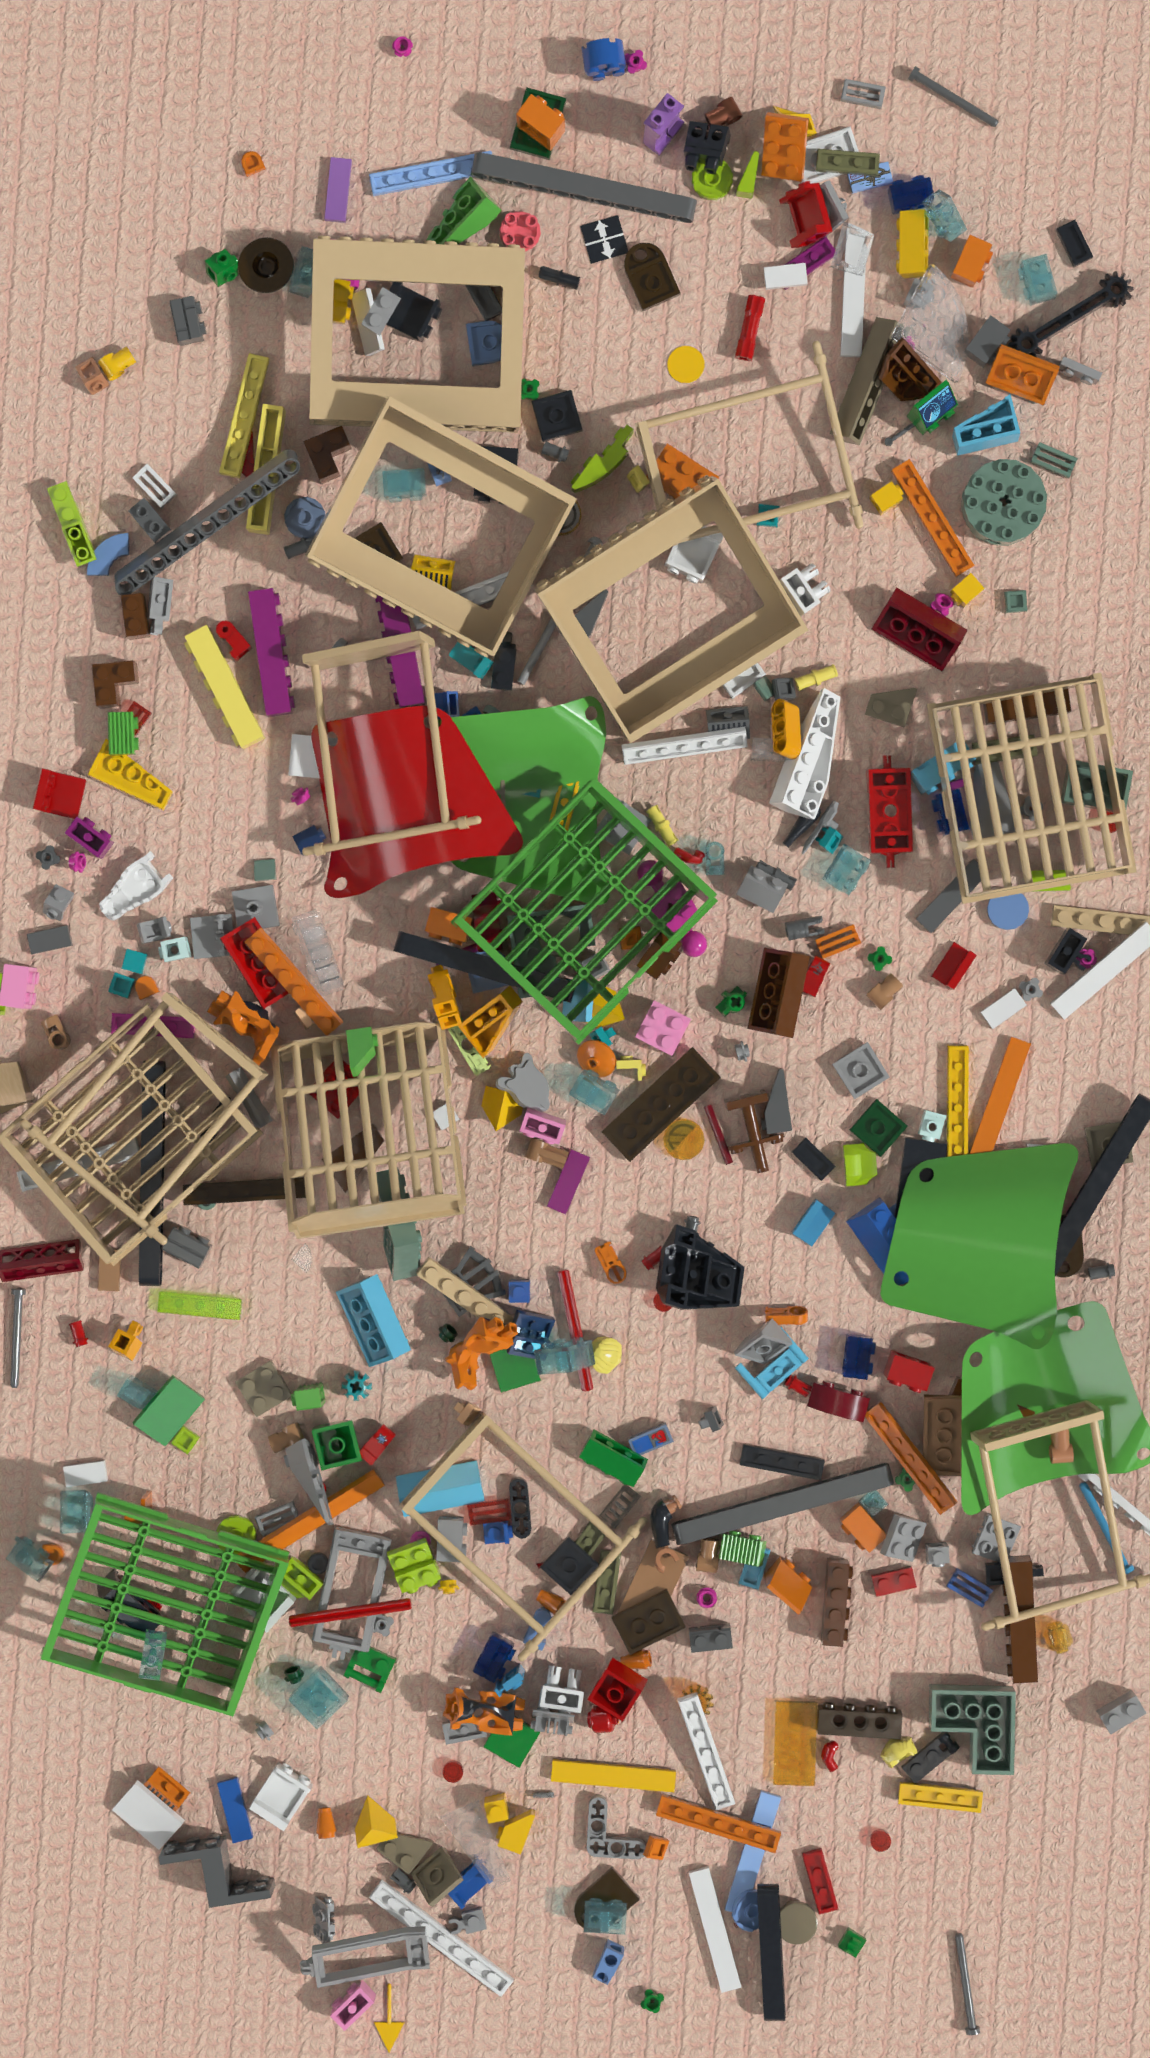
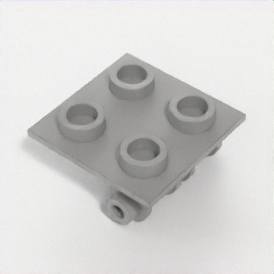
M619 800L646 827L649 825L651 819L633 809L624 801ZM608 812L595 830V834L613 818ZM618 824L604 839L615 846L628 831L621 824ZM633 838L622 851L629 855L638 841Z
M232 914L190 918L194 959L230 956L220 938L233 930Z
M988 1513L987 1516H984L983 1528H979L981 1533H977L978 1537L974 1545L972 1544V1553L1000 1562L992 1515ZM1001 1519L1007 1554L1009 1556L1021 1526Z
M538 1707L537 1710H533L532 1718H536V1721H531L530 1729H534L535 1732L545 1733L546 1721H548L547 1733H549L550 1721H553V1734H555L556 1722H558L557 1734L567 1736V1734H572L573 1726H569V1723H573L575 1715H570L571 1712L566 1710H558V1713L550 1712L549 1708Z
M316 1896L315 1904L312 1906L313 1915L316 1919V1924L313 1925V1933L323 1944L331 1942L333 1936H335V1920L330 1919L335 1916L334 1913H331L334 1912V1901L332 1897H324V1901Z

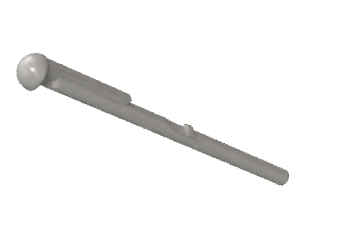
M591 537L588 540L591 544L584 557L591 553L590 549L598 544L603 546L600 538ZM552 618L517 681L525 685L556 627Z

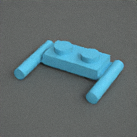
M792 1340V1345L756 1375L755 1378L742 1363H739L735 1369L759 1397L764 1399L809 1358Z

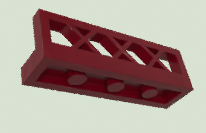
M80 1239L0 1250V1278L2 1282L84 1271ZM68 1247H75V1253L66 1254L64 1251ZM48 1250L55 1251L52 1256L46 1257L43 1255ZM27 1253L35 1254L31 1259L25 1260L23 1258ZM3 1257H15L12 1261L3 1263Z

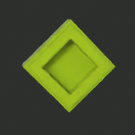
M183 1425L171 1444L188 1455L200 1436Z

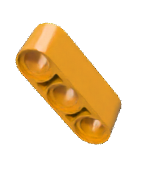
M777 699L771 708L773 750L775 753L793 760L801 752L799 708L788 701Z

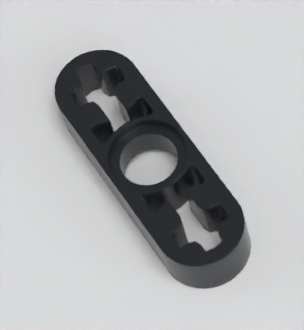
M516 1477L512 1479L509 1485L512 1529L516 1537L523 1539L531 1533L529 1491L527 1481L522 1477ZM516 1482H520L522 1486L524 1485L525 1488L521 1489V1497L525 1495L526 1499H513V1496L517 1497V1489H513V1486H516ZM523 1502L526 1505V1511L524 1513H517L514 1509L516 1503ZM527 1516L528 1519L524 1518L523 1523L528 1529L522 1534L520 1530L516 1529L520 1525V1520H515V1517L523 1518Z

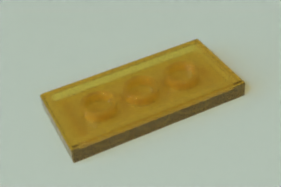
M775 1701L773 1785L815 1786L817 1702Z

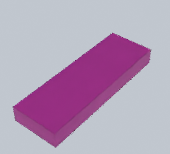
M825 236L784 265L806 263V273L809 275L837 256L838 253Z
M571 1149L547 1207L566 1215L590 1160L589 1156Z

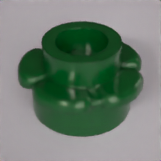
M450 1324L439 1327V1337L446 1343L454 1342L455 1337L458 1335L455 1328Z
M298 1665L291 1666L284 1672L286 1676L284 1680L286 1682L290 1681L291 1684L300 1682L304 1676V1672Z

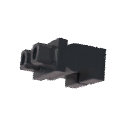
M690 121L683 151L686 170L697 171L698 163H704V171L715 175L718 167L723 165L727 144H729L731 138L729 127L711 124L709 129L708 123Z

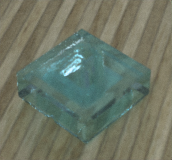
M877 1490L868 1492L859 1500L872 1517L888 1505L887 1501Z

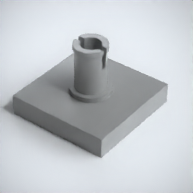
M829 180L822 183L820 187L832 230L834 231L849 217L845 211L847 203H841L845 199L838 197Z
M273 885L232 891L237 927L254 917L262 929L280 926Z

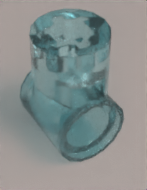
M711 842L705 849L706 875H725V850L719 842ZM712 845L719 846L721 850L719 856L712 857L709 854V848ZM711 860H719V865L711 866Z

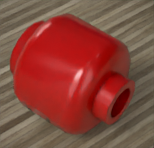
M594 1706L587 1714L588 1727L592 1728L594 1733L613 1732L615 1725L619 1724V1719L598 1706Z

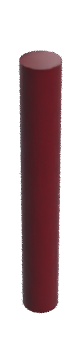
M712 1105L704 1106L725 1165L733 1163Z

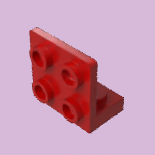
M42 768L33 809L72 819L79 817L87 780Z
M343 1060L345 1079L357 1078V1076L353 1077L350 1066ZM334 1061L323 1072L324 1082L336 1081ZM358 1086L347 1087L346 1089L348 1108L359 1096ZM328 1090L325 1092L327 1110L339 1119L338 1090ZM316 1092L308 1093L317 1101Z

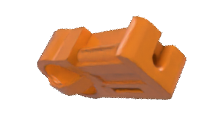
M606 1242L596 1247L595 1253L606 1273L607 1279L613 1284H620L625 1281L627 1271L621 1261H617L618 1257L613 1247L609 1246L612 1243ZM615 1266H619L623 1269V1279H621L619 1272L617 1271ZM610 1268H612L618 1282H614L609 1277Z
M787 1306V1308L765 1307V1323L773 1319L778 1325H802L808 1321V1310L803 1306Z

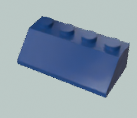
M879 1197L846 1220V1222L884 1274L896 1218ZM904 1271L897 1272L894 1276L895 1283L897 1285L908 1283V1274Z

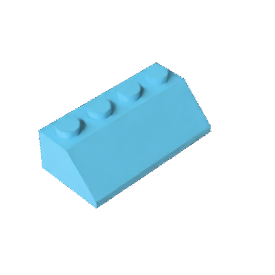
M378 1274L336 1291L369 1367L395 1359L411 1350Z

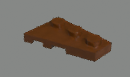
M371 1124L375 1154L385 1140L375 1125ZM363 1131L351 1138L353 1160L366 1158ZM341 1145L331 1152L332 1163L345 1162L344 1147ZM364 1167L355 1169V1179L359 1176ZM346 1170L334 1172V1178L346 1193L348 1191Z

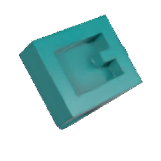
M457 642L449 656L473 672L478 678L483 679L494 662L474 651L475 648L471 645L468 648Z

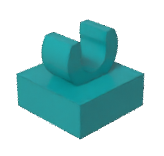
M823 827L821 830L825 835L822 839L816 837L815 840L827 852L833 854L843 836L831 827L828 829Z
M600 1027L589 1035L592 1040H599L610 1046L613 1043L609 1038L616 1033L612 1027L606 1031Z

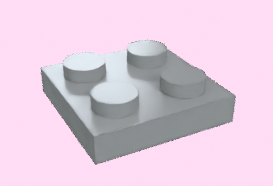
M868 1042L832 1064L854 1099L890 1078Z
M894 1514L880 1553L887 1557L913 1562L927 1523L922 1520Z

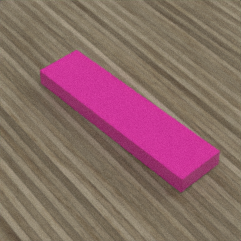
M112 1013L111 1034L134 1014ZM145 1016L125 1035H135L145 1023L147 1017ZM161 1016L159 1018L176 1038L194 1039L195 1027L183 1017ZM160 1032L156 1035L159 1037H163Z

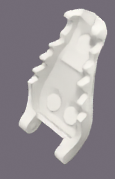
M151 851L128 866L111 889V893L99 903L101 912L109 920L114 921L127 911L151 901L162 893L173 879L170 873L163 878L150 863L155 857Z

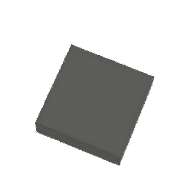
M775 678L771 680L775 701L777 699L793 700L796 698L793 678Z

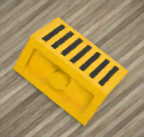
M414 555L411 566L412 570L451 590L455 561Z

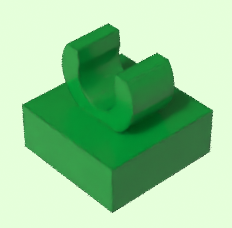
M848 1927L838 1943V1948L856 1958L867 1940Z

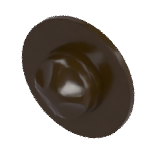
M268 237L259 238L249 243L241 252L238 261V271L242 281L248 288L259 293H272L280 290L288 283L294 270L293 256L288 247L281 241Z

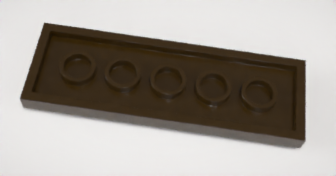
M692 1047L601 1132L631 1162L721 1077Z

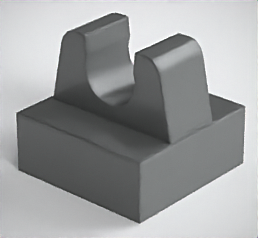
M716 1406L708 1408L704 1413L705 1417L698 1421L701 1429L710 1427L712 1432L720 1430L724 1425Z

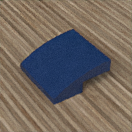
M516 1310L512 1323L517 1325L518 1334L513 1337L514 1344L507 1349V1353L544 1361L551 1345V1341L548 1338L556 1320L552 1316Z

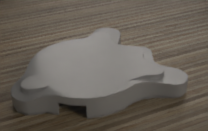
M525 1053L520 1057L519 1064L511 1065L508 1068L511 1078L500 1077L496 1080L495 1084L498 1089L510 1093L519 1106L544 1112L550 1106L548 1082L533 1064L532 1056L529 1053Z

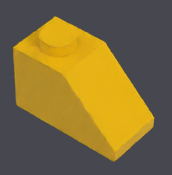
M530 1809L506 1820L503 1827L499 1826L495 1837L498 1839L497 1846L521 1855L536 1810Z

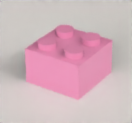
M4 964L0 1006L32 1009V1005L36 1003L37 996L34 993V987L39 982L37 968Z
M654 1000L635 1037L673 1056L691 1019Z

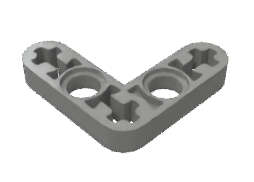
M603 1795L592 1796L589 1801L588 1853L594 1857L643 1858L646 1843L642 1839L606 1836L607 1800ZM597 1800H600L601 1804L604 1805L600 1807V1815H596V1806L592 1805L596 1804ZM596 1820L601 1821L603 1828L599 1831L593 1830L591 1827L592 1822ZM598 1842L599 1846H605V1842H608V1852H604L605 1847H598V1851H594V1848L590 1845ZM614 1842L620 1843L623 1847L618 1853L611 1850V1845ZM625 1843H629L628 1848H635L636 1844H640V1848H643V1850L635 1853L634 1849H628V1853H625Z

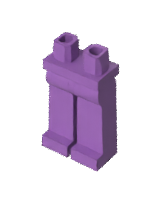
M669 93L663 97L644 121L643 144L658 156L671 142V138L673 139L684 125V121L679 117V113L684 108V105Z

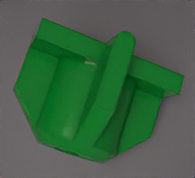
M738 986L730 993L725 990L721 994L724 999L715 1008L724 1017L729 1013H737L743 1009L745 1005L744 998L747 996V993Z

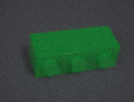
M595 1429L583 1446L579 1456L585 1463L601 1469L603 1473L611 1475L622 1484L633 1488L648 1461L647 1458Z

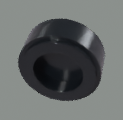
M320 1552L312 1554L308 1559V1569L314 1574L324 1573L327 1569L328 1558Z

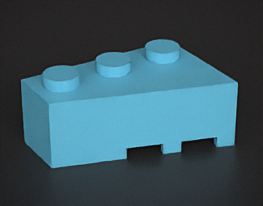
M1009 394L1000 402L989 406L985 411L954 427L952 438L957 456L1018 442L1020 429L1011 395Z
M957 743L946 748L944 754L958 752ZM965 743L966 750H970L967 744ZM936 756L911 771V780L921 795L925 792L929 795L939 789L937 784L941 782V778L938 772ZM976 758L968 759L969 768L974 766L972 762L976 760ZM959 760L946 763L949 781L956 778L954 773L961 769Z

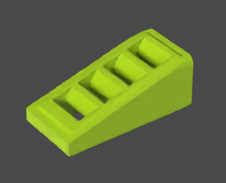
M754 151L737 187V197L753 198L759 153L757 151Z

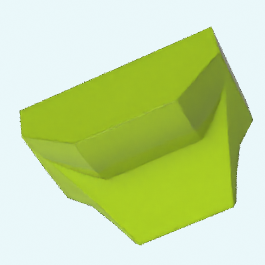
M864 1143L843 1145L846 1186L867 1185L868 1181L877 1175L876 1152L866 1148Z
M292 1556L289 1559L281 1585L297 1599L307 1597L310 1600L324 1582L317 1574L312 1573L302 1561Z

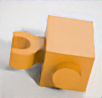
M133 1320L127 1332L118 1328L108 1347L116 1354L133 1361L142 1345V1342L136 1337L141 1333L143 1326Z

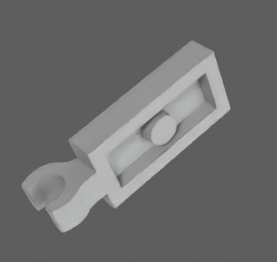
M159 577L151 579L147 619H152L149 630L151 635H162L163 621H169L173 580Z

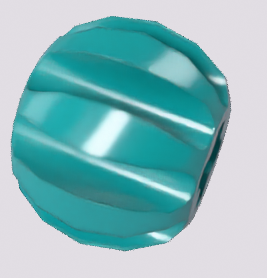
M354 1370V1376H351L350 1373L344 1376L348 1381L347 1383L341 1382V1389L348 1390L344 1395L347 1398L349 1395H353V1401H359V1395L366 1399L369 1393L365 1389H372V1383L365 1381L370 1377L366 1373L361 1377L358 1370ZM356 1381L360 1383L359 1386L361 1387L357 1390L353 1389V1384H355Z

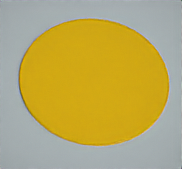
M691 346L676 348L670 354L667 362L670 375L681 383L696 381L702 375L705 366L702 354Z

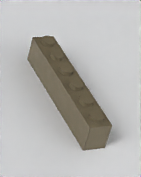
M876 317L867 342L863 347L862 354L837 413L843 440L846 443L861 444L884 387V383L879 379L884 357L901 337H904L907 330L896 320Z

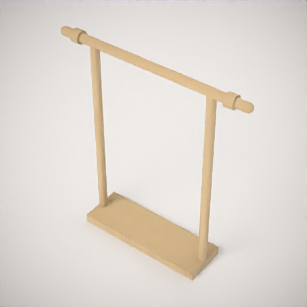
M819 341L812 343L815 355L813 360L814 364L817 365L818 375L635 423L656 510L662 508L661 504L666 501L648 428L821 383L847 490L743 517L742 519L746 525L849 498L851 506L849 511L850 515L853 516L855 527L857 529L863 527L861 516L863 511L861 505L858 504L825 362H827L826 355L823 354ZM717 525L702 528L679 543L720 533L721 531Z
M415 631L302 655L303 663L311 667L332 841V843L324 844V842L315 843L311 847H305L302 850L303 855L315 854L320 856L330 851L455 828L461 830L481 823L480 816H461L456 820L450 821L429 648L435 647L434 638L421 631ZM420 650L442 822L340 841L320 670Z
M168 992L161 997L163 1001L49 1138L42 1133V1130L37 1125L33 1126L26 1119L20 1121V1126L28 1132V1135L33 1140L37 1139L145 1230V1234L149 1238H154L161 1245L167 1243V1238L159 1232V1228L154 1224H149L145 1218L258 1082L264 1080L268 1075L265 1070L178 997ZM170 1006L248 1071L252 1078L141 1211L136 1213L59 1148L55 1142Z
M1088 1400L970 1432L971 1440L979 1446L1010 1615L1004 1617L1001 1615L996 1616L992 1620L982 1623L981 1629L984 1631L994 1628L996 1630L1005 1628L1007 1624L1134 1587L1137 1589L1142 1588L1150 1583V1574L1145 1576L1140 1574L1128 1581L1126 1579L1098 1424L1099 1420L1104 1419L1103 1410ZM1090 1423L1119 1583L1018 1612L988 1451Z
M484 1412L480 1414L399 1504L400 1508L407 1515L413 1518L537 1632V1635L532 1640H528L524 1645L525 1648L518 1655V1660L521 1662L525 1661L531 1653L534 1654L542 1640L633 1538L636 1539L640 1535V1530L647 1524V1518L641 1517L634 1526L631 1525L626 1530V1535L621 1539ZM486 1427L616 1545L544 1627L414 1509Z

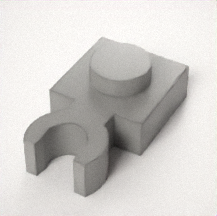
M482 1907L463 1911L461 1914L462 1918L453 1916L448 1921L449 1924L456 1923L458 1925L457 1928L451 1929V1934L453 1935L460 1933L462 1929L466 1930V1934L487 1929Z

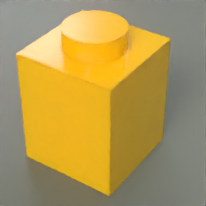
M891 481L873 493L869 499L881 516L902 502L903 491L898 484L894 485Z
M970 573L950 591L952 594L951 599L956 605L959 606L961 604L964 608L985 588Z
M505 1793L485 1797L484 1807L488 1824L509 1820V1809Z

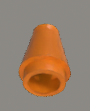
M541 1590L536 1598V1601L553 1615L566 1602L564 1600L565 1597Z
M641 1649L631 1655L628 1654L620 1657L621 1663L630 1669H647L652 1666V1657L649 1650Z
M331 1807L318 1808L316 1828L318 1839L335 1837L336 1827Z

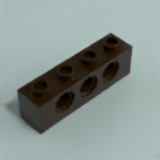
M824 1702L823 1705H818L816 1730L819 1735L901 1739L902 1712L895 1706H885V1709H881L875 1705L856 1707L855 1704L845 1703L844 1706H835V1703ZM836 1715H843L844 1720L842 1722L836 1723L833 1721ZM857 1716L865 1718L861 1724H856L854 1719ZM878 1717L886 1719L883 1725H876L875 1720Z

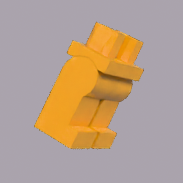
M442 965L431 967L432 974L427 976L435 996L432 999V1003L441 1029L444 1030L461 1025L462 1022L455 1000L457 996L448 969L444 970Z

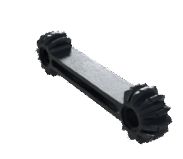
M1114 271L1112 276L1107 273L1105 280L1101 279L1099 282L1103 289L1033 332H1029L1028 326H1025L1023 331L1019 328L1016 329V335L1012 334L1010 336L1013 342H1010L1008 347L1015 348L1034 357H1037L1036 354L1041 355L1043 350L1038 347L1039 345L1107 303L1112 302L1114 308H1117L1118 304L1124 306L1126 300H1130L1132 297L1130 292L1134 290V287L1128 286L1132 280H1124L1125 273H1122L1120 277H1118L1117 271ZM1111 286L1119 287L1120 293L1114 294L1111 291ZM1101 296L1105 297V299L1088 308L1087 310H1081V308L1093 302L1097 298ZM1057 323L1060 324L1058 328L1054 329L1053 331L1049 332L1043 337H1037V335L1049 329L1053 325ZM1021 341H1029L1031 348L1025 349L1021 345Z

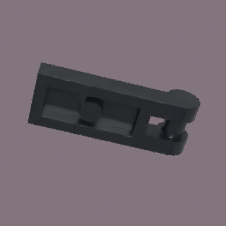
M942 1732L903 1764L902 1769L916 1784L947 1757L955 1753L960 1746L956 1741L953 1742L948 1732ZM941 1743H944L946 1745V1748L943 1751L939 1747Z

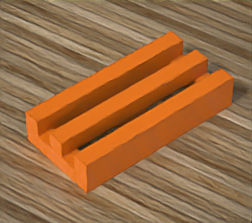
M854 924L815 940L822 959L861 944ZM849 930L852 931V934L826 945H821V942ZM851 938L855 939V942H852L848 945H845L828 953L824 952V949L847 941Z

